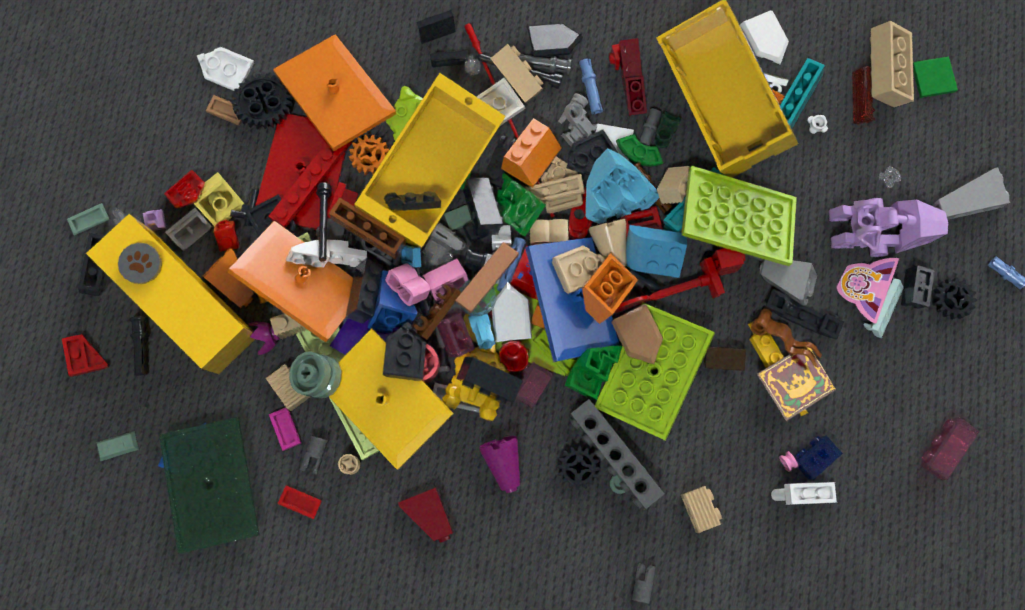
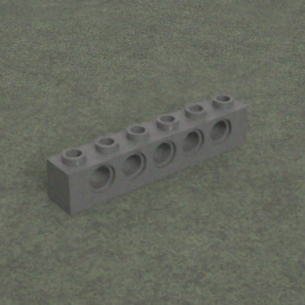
M589 399L570 413L572 418L570 420L571 424L576 430L580 428L584 434L582 438L588 445L592 444L596 449L594 451L596 456L601 461L604 459L609 465L607 469L613 477L618 476L621 481L619 485L626 493L628 491L634 497L632 501L638 509L641 507L643 510L647 509L664 495V492ZM593 420L596 426L593 429H588L585 426V422ZM600 435L606 436L608 443L605 445L599 444L597 437ZM617 451L620 454V459L617 461L612 460L609 456L610 452ZM625 466L630 467L633 471L632 476H624L622 468ZM637 482H641L645 485V491L643 493H639L635 490V484Z

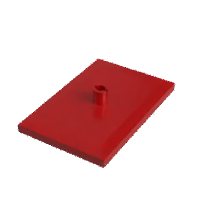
M285 114L286 120L279 119L281 124H277L255 206L278 194L282 199L325 145V139L308 117ZM346 151L321 182L329 183L332 186V194L328 198V210L339 183ZM316 190L293 218L296 226L315 230L319 226L320 198L316 194Z

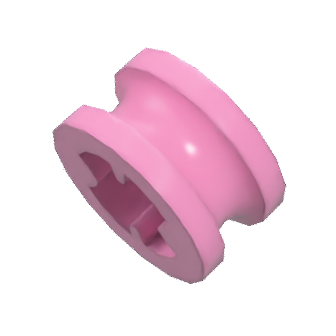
M788 451L785 453V456H779V459L785 469L790 472L792 467H798V463Z

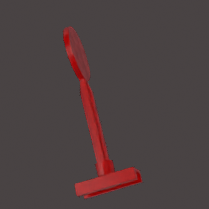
M709 257L700 263L703 275L698 276L697 279L654 292L650 296L645 295L625 301L619 305L614 313L699 286L704 287L708 285L712 298L721 296L720 294L725 293L713 259Z

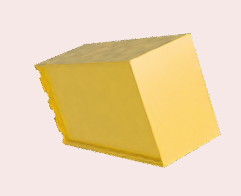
M439 73L357 199L355 207L403 236L407 244L420 247L421 251L506 116ZM430 191L436 193L440 198L441 208L393 211L388 208L384 197L387 193L391 194L394 192L397 195H405L406 193L423 194Z
M128 214L86 253L201 369L220 374L255 340L250 338L254 331L150 228L132 215ZM145 243L157 250L162 266L160 273L154 280L145 284H134L125 279L119 272V256L131 244Z

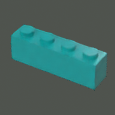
M807 58L780 104L791 130L823 76L825 65Z

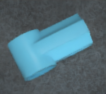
M487 311L468 316L479 349L487 350L492 348L495 344V339L490 328L491 323Z

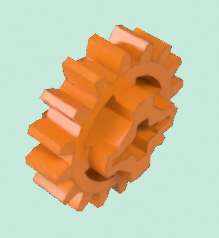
M364 135V140L358 137L359 143H352L354 149H349L350 154H352L349 156V159L352 161L353 168L357 167L359 173L364 170L365 175L368 172L374 175L389 149H387L386 142L382 143L380 137L376 140L374 135L371 136V139Z

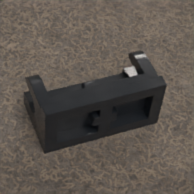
M918 265L906 269L901 299L902 306H914L916 309L930 307L935 270Z

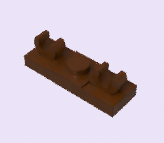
M446 284L441 285L446 290L445 294L441 295L439 292L435 294L442 300L431 307L427 318L422 315L418 316L422 320L421 326L412 324L413 328L418 330L417 334L426 340L429 338L462 293L457 288H450Z

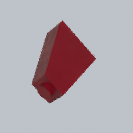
M437 488L398 502L399 507L433 541L439 540V543L451 539L450 534L454 532Z

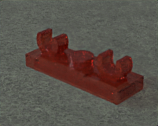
M865 66L852 72L854 124L875 121L873 117L875 109L872 106L873 97L871 94V67Z

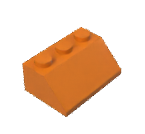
M533 118L505 154L501 169L533 188L562 147L550 128Z
M611 253L582 288L585 310L599 324L613 315L638 281Z

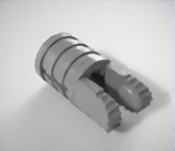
M575 93L569 104L576 103L585 108L588 100L584 96ZM573 107L571 109V115L575 117L577 114V109ZM564 112L558 120L561 124L566 120ZM569 123L568 128H569L570 130L573 129V128H572L573 125H572L571 123Z
M441 223L432 232L431 238L444 244L446 247L450 246L460 251L467 246L464 240L456 236V232L448 229Z

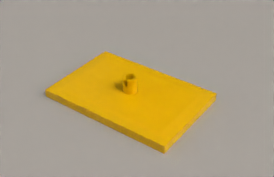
M371 329L340 360L341 381L337 390L329 398L398 470L454 413L422 380L413 381L382 375L386 342L374 329Z

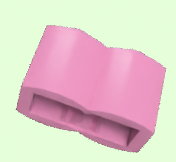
M407 263L389 270L385 279L390 288L397 292L400 299L408 306L427 299L431 290L429 284L419 277L416 270Z

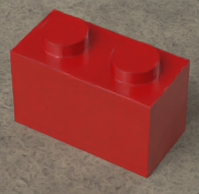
M727 248L716 250L712 255V259L718 275L722 276L737 272L744 264L745 254Z

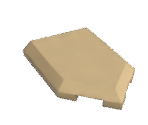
M555 157L548 171L541 177V181L545 183L577 175L578 172L567 169V163ZM582 194L545 203L547 213H555L581 206L583 204Z
M581 246L553 257L552 263L564 291L569 294L584 287L603 263L605 257L591 252L585 246Z

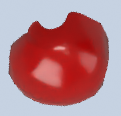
M509 341L503 344L499 350L500 363L509 372L524 370L529 360L527 348L517 341Z

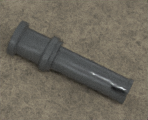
M524 54L518 56L522 62L526 60L530 67L548 69L551 73L556 71L570 75L572 59H557L556 56L551 59Z

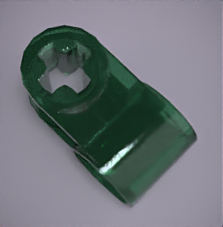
M664 111L654 137V143L657 147L665 148L670 144L682 117L679 116L677 118L668 114V111ZM660 135L666 136L667 139L660 138Z

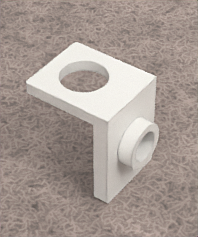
M503 225L498 235H492V251H496L503 242L511 247L510 225Z

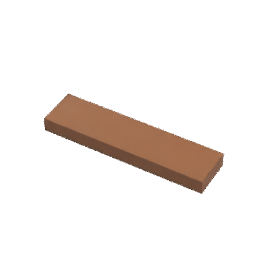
M503 242L458 296L456 303L472 313L519 256V253Z

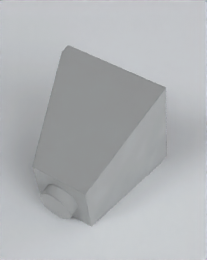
M764 260L760 265V274L765 281L801 305H807L808 299L806 298L807 296H812L817 279L812 263L793 260L790 266Z

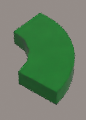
M634 134L616 140L621 152L635 163L640 162L641 165L649 167L663 164L658 147L642 144Z

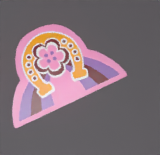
M899 258L882 259L870 265L865 263L848 265L837 285L839 294L847 301L855 303L858 310L875 324L878 321Z

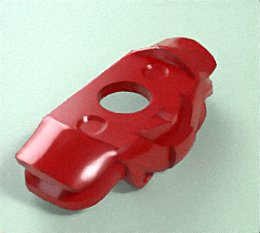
M585 187V193L582 194L583 204L570 210L568 238L571 240L583 239L593 221L586 218ZM575 210H582L584 218L580 220L575 218Z

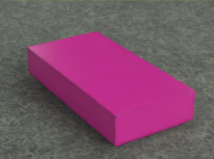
M286 407L269 414L282 451L301 444L290 411Z

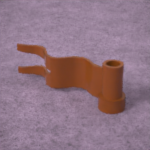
M762 309L758 318L751 325L752 332L756 335L768 333L780 337L784 341L785 349L789 353L805 355L817 367L818 363L810 351L794 348H811L821 358L822 354L818 351L817 347L811 342L794 340L791 329L787 325L772 320V312L769 309Z

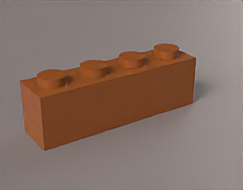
M341 198L338 199L329 212L334 222L394 259H397L406 245V240L403 236Z

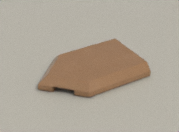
M642 305L614 319L612 324L627 355L654 365L663 337L647 305Z

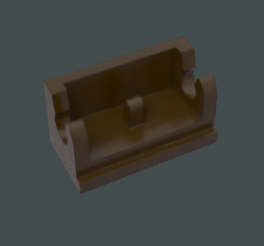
M709 346L704 356L703 365L709 369L745 371L746 349Z

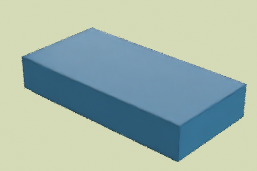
M406 244L401 251V263H407L412 267H421L420 247Z

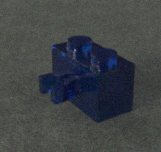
M827 435L816 436L809 442L811 446L807 450L803 448L795 454L798 468L808 480H814L843 454Z

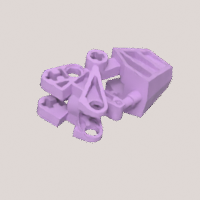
M872 198L854 201L853 206L841 205L828 211L829 221H848L851 219L853 232H845L831 237V248H854V246L864 248L868 246L871 257L887 256V247H895L896 254L931 243L948 234L946 212L919 200L897 201L891 207H884L883 199ZM902 223L899 235H881V231Z

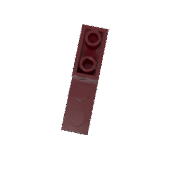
M638 38L619 41L620 67L628 116L647 113L644 77L641 70Z

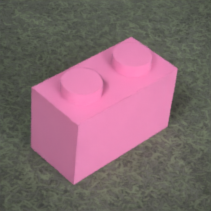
M458 259L423 275L424 280L429 284L430 293L436 302L441 300V298H438L435 293L439 292L441 295H444L446 292L445 288L441 286L442 284H446L450 288H457L458 290L464 289L469 284L467 274Z

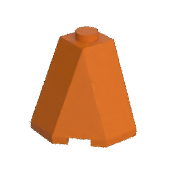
M229 248L224 253L225 255L219 258L203 277L241 308L244 305L246 307L253 300L251 297L253 291L228 273L229 268L238 260L234 251Z

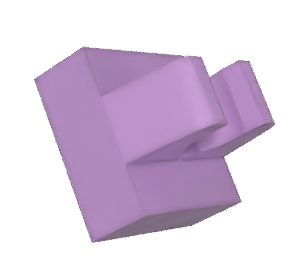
M162 209L143 213L145 226L152 231L166 229Z

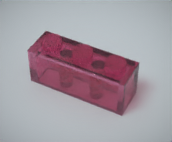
M960 417L948 419L944 423L943 428L945 430L941 435L939 434L934 438L932 442L934 446L931 451H926L922 456L923 462L920 466L939 480H948L980 432Z

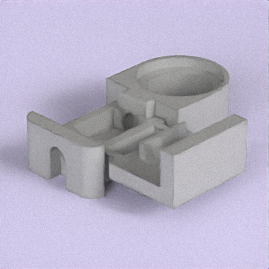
M576 103L568 104L564 110L565 117L573 125V129H571V132L561 135L571 147L572 144L582 140L584 137L592 135L591 131H595L597 128V124H592L585 116L587 112L584 108ZM573 107L577 109V114L575 117H572L571 115V109Z

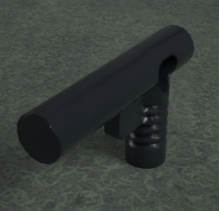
M251 189L248 205L243 204L241 211L231 209L230 217L245 219L244 225L252 227L245 211L255 207L258 190Z

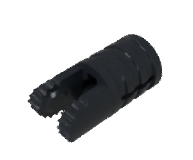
M631 270V273L638 279L633 286V289H636L637 292L643 296L653 294L644 286H647L654 292L660 291L661 287L646 278L639 271Z

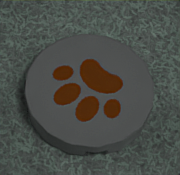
M145 243L129 245L122 251L118 260L119 272L125 279L134 284H145L154 280L160 273L162 266L157 250Z

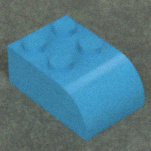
M629 225L626 241L627 267L639 272L680 278L687 248V237L682 236L680 232Z

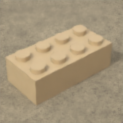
M892 21L871 28L872 97L892 107L913 102L912 32Z

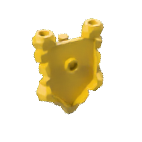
M495 344L487 350L476 347L471 351V354L467 351L457 355L454 360L456 375L451 380L452 384H448L446 387V395L442 397V402L448 408L456 409L460 401L480 407V418L488 421L495 419L497 416L496 410L499 408L500 403L495 400L496 397L493 395L489 397L478 393L479 389L475 387L473 389L462 386V381L456 379L465 357H474L510 374L506 367L500 363Z

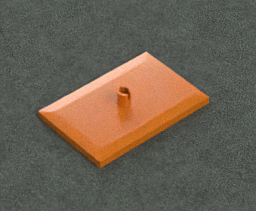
M336 34L273 69L275 75L333 151L396 115V110Z
M273 221L229 268L228 273L321 340L327 342L346 318L353 277L331 262H327L325 267H314L312 265L295 264L286 261L291 247L305 242L276 221Z

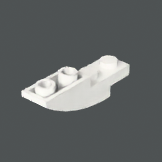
M319 240L291 247L286 261L295 264L312 265L314 267H325L327 262L356 267L367 258V251L348 248V241L327 240V259L321 262L319 261Z

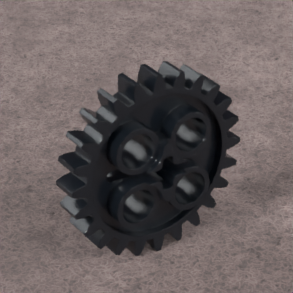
M260 73L258 78L251 75L250 81L245 78V84L239 83L240 89H234L236 94L232 95L233 101L231 102L233 111L238 120L241 119L243 124L248 122L250 128L254 124L256 129H259L260 125H263L264 129H266L268 124L274 128V122L280 125L279 119L286 120L285 114H290L289 108H293L291 94L282 82L276 79L275 75L271 79L267 73L264 78H262ZM256 89H259L269 112L268 114L263 109Z

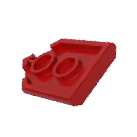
M191 170L167 190L164 195L175 208L185 207L197 203L204 189L205 182Z

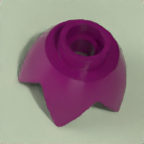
M249 323L250 326H259L250 335V338L265 342L258 351V355L271 351L277 345V340L280 338L274 334L270 323Z

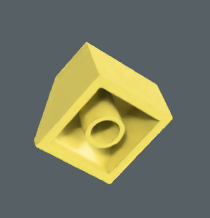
M217 172L205 182L204 189L197 203L194 204L215 227L218 222L232 218L230 217L231 209L241 211L244 202Z

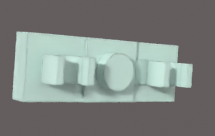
M894 278L890 284L877 323H864V327L867 330H872L876 337L882 338L902 293L903 285L899 279Z

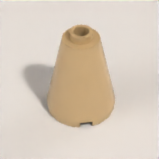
M625 219L590 227L589 233L600 255L606 259L611 253L623 266H627Z

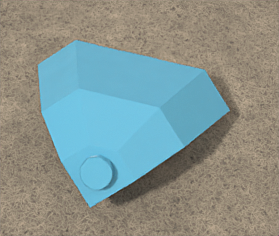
M607 148L594 162L587 180L586 218L600 224L607 222V218L613 216L620 218L629 215L632 210L638 208L641 211L648 209L659 199L657 189L632 163L619 153Z

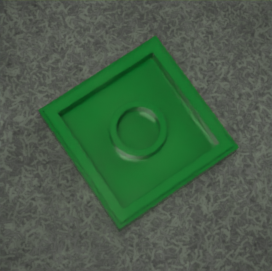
M949 56L913 62V73L920 98L958 91Z

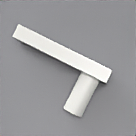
M835 482L784 484L785 488L774 489L771 493L773 500L786 501V505L837 502Z

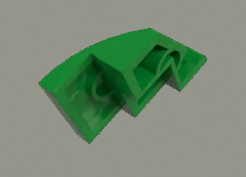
M504 173L502 175V179H504L502 189L498 190L496 196L499 214L503 217V222L510 224L521 235L526 236L546 204L512 177Z
M622 346L588 348L572 367L565 386L592 400H597L602 382L608 381L612 363H618Z

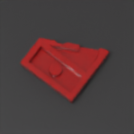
M82 334L62 338L70 377L109 368L105 360Z

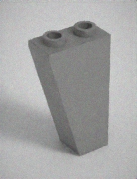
M997 167L940 198L932 206L945 211L947 220L1002 208L1009 204L1010 201L1009 193L1006 191L1003 183V176Z

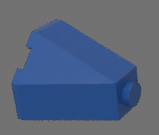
M384 270L381 275L375 313L369 319L367 328L388 333L392 332L393 328L403 326L407 322L412 324L417 315V310L414 304L411 306L406 305L400 299L398 293L390 288L385 280L388 271Z

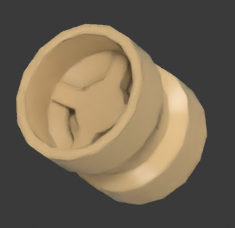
M352 454L343 455L338 462L340 471L349 475L357 473L361 465L358 457Z

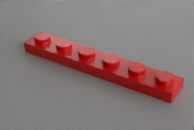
M352 141L335 151L326 142L270 213L269 219L276 221L286 228L316 190L317 185L323 181L348 149Z

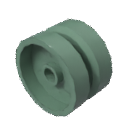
M311 351L304 352L297 356L292 363L289 371V380L292 388L299 394L315 398H327L334 394L339 387L341 369L339 363L332 357Z

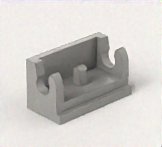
M194 208L169 228L166 234L178 247L185 251L208 232L212 225Z

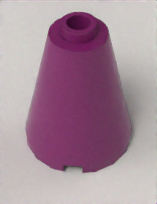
M506 436L501 440L496 441L495 439L480 445V453L500 489L506 491V493L518 490L517 487L520 486L517 436Z

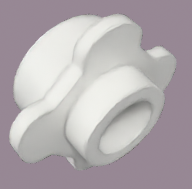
M824 115L810 116L807 120L810 123L809 131L812 134L820 131L824 133L828 129L826 126L827 120Z

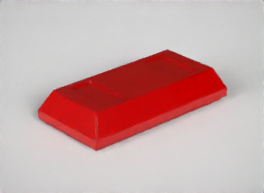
M286 485L278 504L314 519L322 500Z

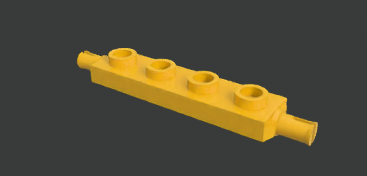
M754 334L749 339L766 368L784 358L770 334ZM805 409V410H803L802 412H800L799 414H800V416H803V415L807 414L808 412H807V410Z

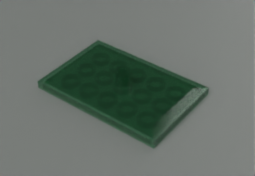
M239 417L160 434L159 439L178 554L259 536ZM211 482H213L212 488L209 487Z

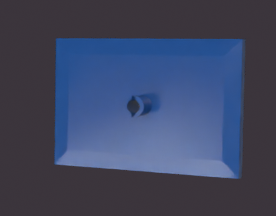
M592 237L531 245L525 248L553 362L580 357L588 348L619 346L616 330L612 324V315L599 324L585 310L582 288L569 294L566 293L552 263L553 257L581 246L589 248L591 252L596 254Z

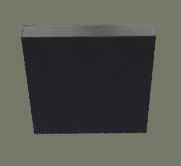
M450 10L416 22L422 44L456 32L454 16Z

